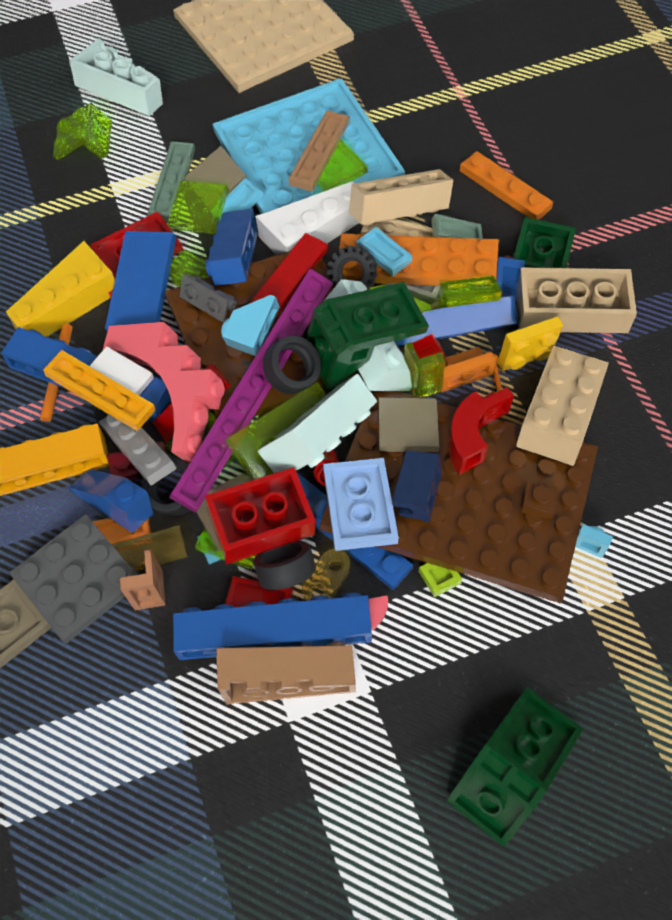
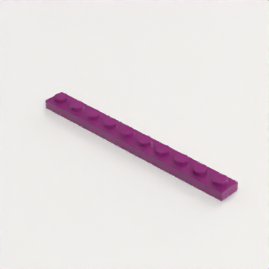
M312 269L308 270L169 498L195 513L198 511L205 499V495L210 491L272 387L263 371V357L267 349L283 337L291 335L302 336L311 321L314 309L322 303L333 282ZM285 349L279 353L278 363L281 370L291 355L292 350Z

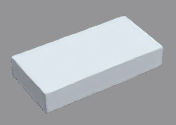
M106 347L90 365L93 369L139 396L154 379L153 373L109 347Z

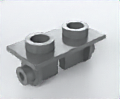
M183 274L179 297L219 321L224 322L227 310L233 311L237 305L234 297L227 295L219 289L214 291V286L203 281L199 276L194 277Z

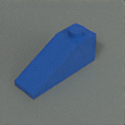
M89 469L68 487L72 493L131 533L135 532L154 514L148 492L125 477Z

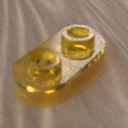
M335 549L327 550L322 554L315 564L316 570L314 574L303 582L302 593L305 601H310L312 597H315L312 592L317 588L324 591L320 596H328L329 599H332L350 572L349 556L344 551H335ZM338 564L341 568L338 571H332L330 566Z

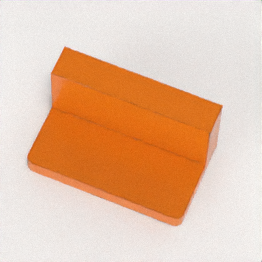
M479 347L446 357L448 366L439 369L438 378L435 380L441 392L492 376L496 359L492 352L483 354Z

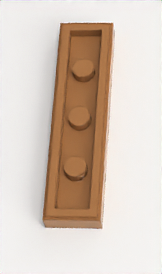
M328 110L325 112L288 179L289 186L313 192L350 123L349 116Z

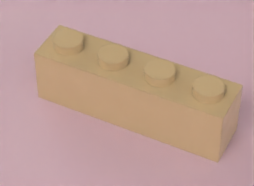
M438 169L354 183L351 185L349 213L361 225H371L373 222L393 221L395 218L414 217L421 213H435L438 210L448 209L453 179Z

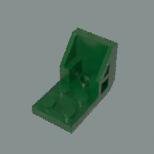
M400 282L326 299L313 311L306 340L311 342L318 351L321 360V372L319 375L326 389L337 387L367 363L375 346L424 334L427 332L429 324L406 284Z
M527 687L447 799V802L505 847L548 790L582 733L583 728Z

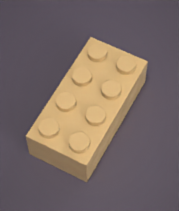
M520 269L516 286L519 329L558 316L563 324L561 332L629 333L637 315L631 269Z
M553 345L523 422L516 447L574 466L609 363Z

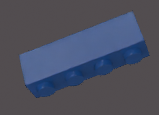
M253 208L223 212L220 223H217V233L213 236L214 243L210 247L209 259H206V271L208 276H212L214 286L247 282L258 234Z

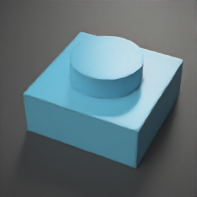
M583 524L578 533L575 547L602 558L609 548L613 536L606 534L599 527Z

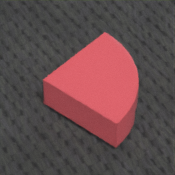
M388 596L368 599L372 631L382 622L387 613Z

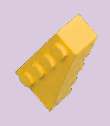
M83 241L10 307L6 313L16 330L18 327L28 331L35 330L44 337H48L61 329L63 324L71 323L110 298L108 292L113 290L115 279L109 268Z

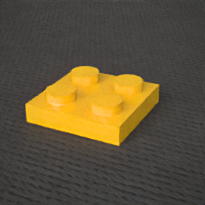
M557 316L506 334L497 362L501 371L503 372L508 369L517 370L528 362L547 359L563 327L559 317Z

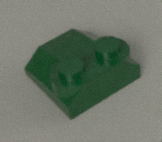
M524 217L513 259L525 261V268H567L576 228Z

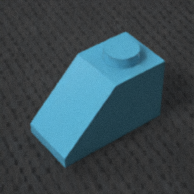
M269 295L233 310L230 319L227 318L224 321L221 329L222 338L227 346L256 356L265 342L280 308L276 297Z

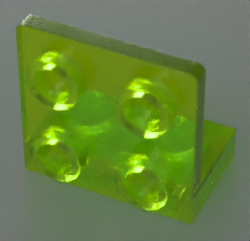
M92 102L85 107L78 108L71 116L62 118L57 124L53 157L58 160L81 145H85L88 150L100 159L106 157L109 151L112 120Z

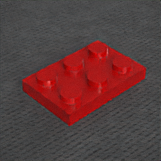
M158 211L90 244L94 253L112 272L114 279L116 278L125 231L172 232ZM176 238L173 256L183 251L182 244L178 238Z

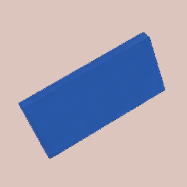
M125 231L105 326L107 332L109 326L160 322L177 238L173 232Z

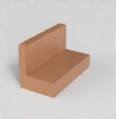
M151 549L144 551L146 574L120 578L121 591L134 610L166 605L163 571Z

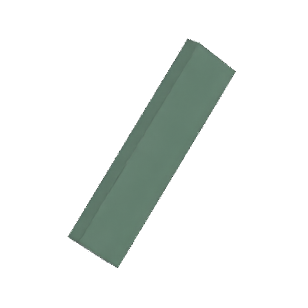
M171 141L147 213L148 216L158 211L165 222L174 221L186 182L184 177L189 173L195 153V145L193 143Z

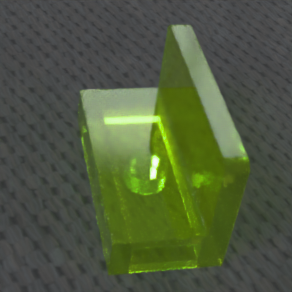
M494 276L440 282L439 309L500 301L502 291Z
M406 343L404 360L410 370L411 391L413 395L423 398L441 392L446 362L442 353L419 359L412 343Z

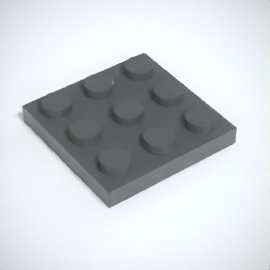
M86 514L9 572L65 644L125 597L120 588L121 577L137 575Z

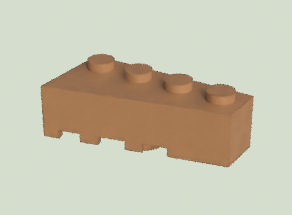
M336 642L326 646L216 648L217 689L226 704L356 693L352 646H345V643Z

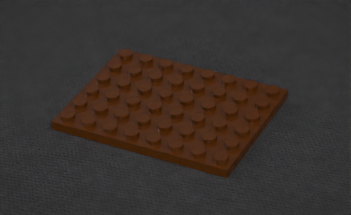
M373 391L372 395L377 402L369 409L371 414L361 421L345 462L384 458L391 500L393 501L406 452L379 451V398L420 397L399 391ZM437 402L439 452H424L439 454L442 467V475L430 522L400 516V507L393 506L399 537L398 544L374 547L561 604L564 599L598 446L582 443L575 464L572 466L516 447L522 425L496 419L479 430L482 439L488 445L484 462L459 475L451 462L448 450L452 420L457 407ZM527 481L558 487L555 513L552 519L521 513ZM327 505L320 522V530L332 533L329 506Z

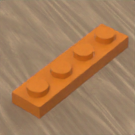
M478 151L460 165V172L528 218L540 220L552 209V200Z

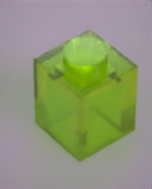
M183 250L178 257L172 260L170 275L173 284L178 287L181 286L184 273L189 276H199L201 279L211 277L208 276L206 271V260L186 250Z

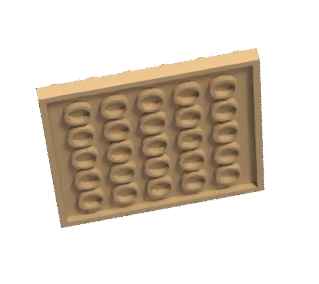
M194 0L173 9L175 18L238 93L354 40V32L323 0Z

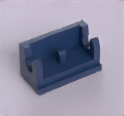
M406 451L392 501L393 506L400 507V516L430 522L442 475L439 454Z

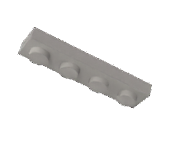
M109 414L99 421L106 434L151 486L176 469L173 461L142 427L136 431Z

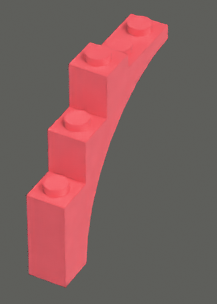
M165 322L109 326L103 350L109 347L132 362L150 368L161 376L169 391L174 410V436L171 452L186 463H190L202 444L205 425L209 418V409H219L221 398L225 391L222 380L211 369L200 370L201 358L187 345L177 346L179 335Z

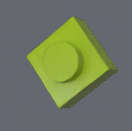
M430 563L419 567V573L434 597L460 585L462 582L461 576L456 571Z

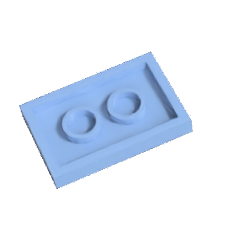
M384 458L323 464L335 551L398 544L399 537Z

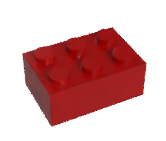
M294 467L205 495L207 511L226 565L314 536L316 521Z

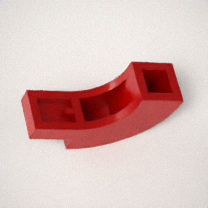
M507 387L498 392L489 393L484 399L476 391L465 398L457 408L452 420L448 450L451 462L459 475L484 462L488 445L482 439L479 430L484 425L509 413L514 394Z

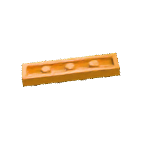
M63 350L43 369L46 377L136 431L155 412L154 404Z

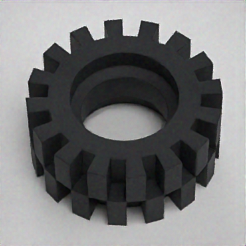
M354 246L341 248L339 252L332 255V260L328 262L329 270H327V275H329V281L333 282L334 288L341 279L346 280L342 271L344 265L349 261H357L362 266L363 273L358 281L362 282L367 290L375 284L374 281L378 275L376 270L378 268L377 263H375L373 256L362 248Z

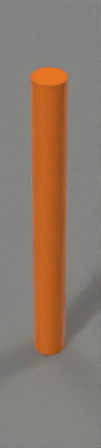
M63 324L59 339L69 345L73 327L69 324ZM48 382L40 416L41 421L51 422L59 390V386Z

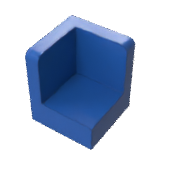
M498 257L496 287L492 288L491 299L514 296L515 302H517L516 286L520 269L525 268V261Z

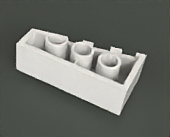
M354 182L343 184L256 216L259 238L276 255L291 251L305 233L325 243H329L359 224L349 213L351 185Z

